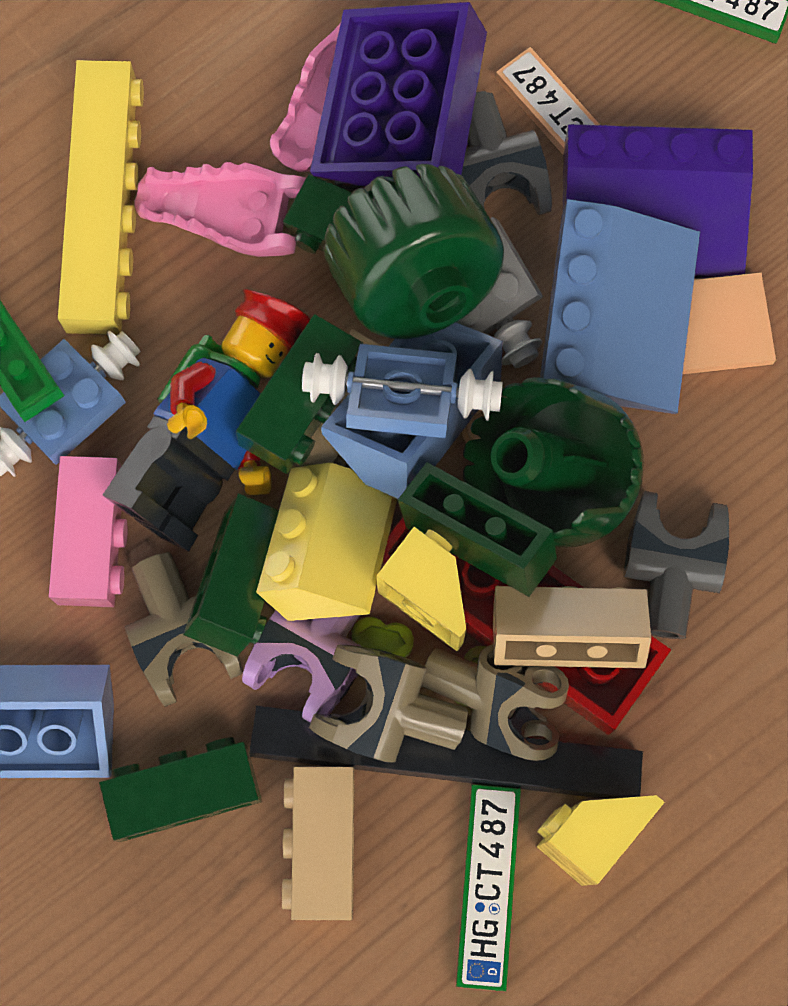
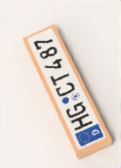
M531 47L496 72V80L562 154H564L568 124L600 125Z

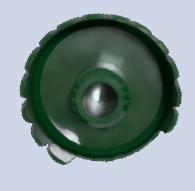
M418 164L416 169L420 178L408 166L394 169L392 171L393 178L376 177L364 189H356L348 197L353 217L344 206H340L333 216L337 231L332 224H329L327 228L324 256L329 265L330 272L358 320L369 331L390 339H413L443 330L473 311L488 296L500 276L504 260V246L501 236L464 177L460 174H455L453 170L445 166H438L437 168L432 164Z
M533 377L527 378L522 384L512 383L505 386L501 394L505 397H501L500 412L490 411L489 421H486L485 416H481L471 424V432L478 435L481 439L469 440L464 446L463 457L476 464L465 466L463 470L464 482L552 529L555 547H578L608 535L629 514L638 497L643 479V449L638 432L629 416L617 403L604 394L554 378Z

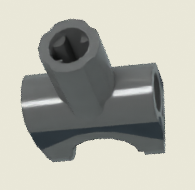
M486 91L476 92L467 141L468 148H466L461 176L467 181L483 208L485 199L492 192L498 189L511 188L522 193L529 204L533 203L538 215L551 212L552 196L549 175L537 134L534 130L507 137L493 93Z
M644 491L628 537L623 574L627 578L650 581L648 607L651 635L668 639H685L693 589L719 594L723 586L729 551L728 507L724 504L712 503L707 526L703 527L701 534L691 539H681L671 535L664 528L660 520V510L656 509L658 494Z

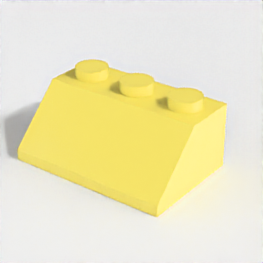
M331 462L291 468L256 593L287 621L370 614L377 586V574L381 569L397 498L365 485L352 469Z
M657 795L581 801L572 807L564 804L562 807L560 806L558 809H555L538 829L537 832L544 838L537 845V848L581 886L599 884L665 802Z

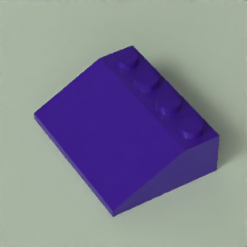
M470 2L343 10L310 173L313 176L366 187L376 177L393 178L392 171L404 166H408L420 178L416 169L418 164H432L437 168L438 166H445L453 170L455 174H462L487 31Z
M568 124L563 154V210L567 199L612 205L699 231L700 236L694 278H715L745 274L753 180V130Z

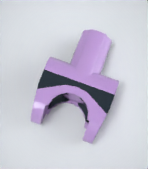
M275 610L265 625L259 641L254 644L243 671V683L257 690L269 677L272 679L282 669L287 667L306 669L312 674V684L308 691L311 694L303 708L302 718L311 723L314 714L328 716L347 694L358 676L356 669L342 665L332 658L337 645L362 647L346 637L360 615L287 621Z

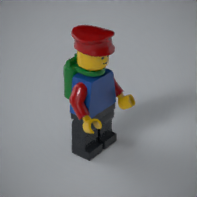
M243 289L244 301L235 309L237 319L221 345L217 344L211 335H204L198 344H194L188 349L157 398L161 404L153 413L154 417L147 426L150 431L145 433L102 495L160 539L188 552L199 536L192 531L207 504L212 502L220 493L223 479L228 481L235 470L239 469V478L245 484L247 495L269 494L271 490V474L268 466H261L259 457L239 446L236 430L261 394L255 389L261 383L260 377L269 378L274 375L310 321V318L299 308L282 299L250 289Z

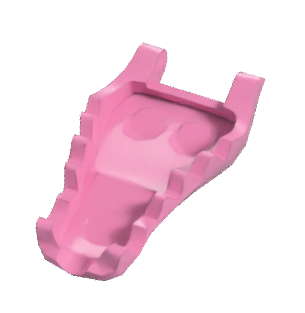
M340 24L308 55L302 68L300 82L296 85L290 100L287 116L270 139L272 154L282 164L298 172H306L311 169Z
M226 162L220 168H214L209 164H203L200 168L186 167L184 173L176 171L162 172L154 167H149L144 177L138 183V191L134 203L140 218L175 225L206 237L236 252L257 257L284 256L294 254L296 248L295 237L282 233L289 198H296L306 178L280 174L246 162L240 165Z

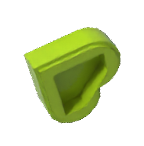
M365 617L360 619L352 630V641L362 647L383 650L405 658L411 654L413 649L414 637L412 632L401 623L385 625L380 619Z

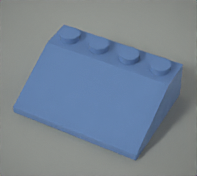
M567 199L561 216L540 378H554L595 390L609 397L621 407L677 414L700 232L617 206Z

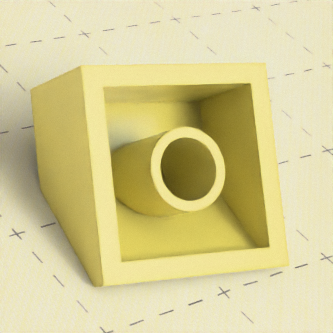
M413 527L377 574L378 593L454 650L458 651L464 642L466 623L456 557L449 553L453 547L438 533L428 529L424 534Z

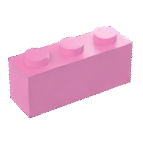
M60 456L49 598L57 605L114 607L115 594L123 593L124 567L117 565L119 547L125 548L127 543V520L121 519L120 508L102 496L122 467L117 458Z

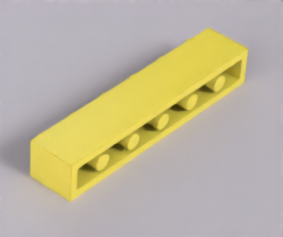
M76 60L58 320L67 334H107V331L110 330L113 334L118 335L122 330V320H128L130 317L129 292H124L125 276H132L133 252L131 248H127L128 233H134L136 227L135 206L130 205V190H137L138 165L137 163H132L133 148H140L141 125L140 121L135 120L136 106H143L144 100L143 80L136 79L131 61Z

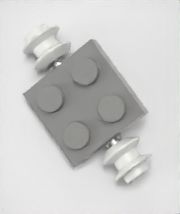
M492 217L490 219L497 228L504 246V260L500 276L488 296L473 311L456 323L484 334L497 329L498 331L495 333L494 338L503 341L502 347L506 352L502 358V365L513 364L514 368H520L533 361L539 355L536 349L540 347L542 340L540 338H529L527 332L532 326L531 321L513 320V317L543 298V295L498 219Z

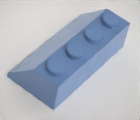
M454 323L443 330L423 337L394 339L389 347L456 353L454 382L458 383L457 388L460 385V378L468 369H472L477 380H486L490 372L494 371L493 381H501L503 341L459 323ZM349 393L321 426V432L365 485L399 499L426 462L433 466L437 465L478 410L472 409L468 417L463 418L457 407L458 398L456 397V403H451L446 438L346 428Z
M0 665V778L111 777L114 699L110 665Z

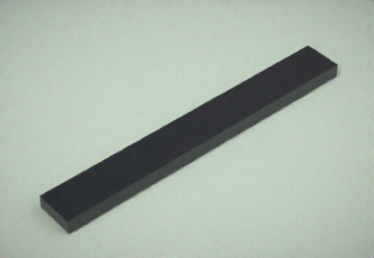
M256 706L249 751L250 757L330 767H353L355 770L601 799L640 797L643 751L559 741L557 751L553 756L545 760L534 761L488 746L475 739L471 731L465 730L461 742L455 750L404 735L396 761L391 763L354 753L317 735L309 728L310 722L302 718L303 711ZM525 738L528 742L535 745H544L550 742L545 739Z

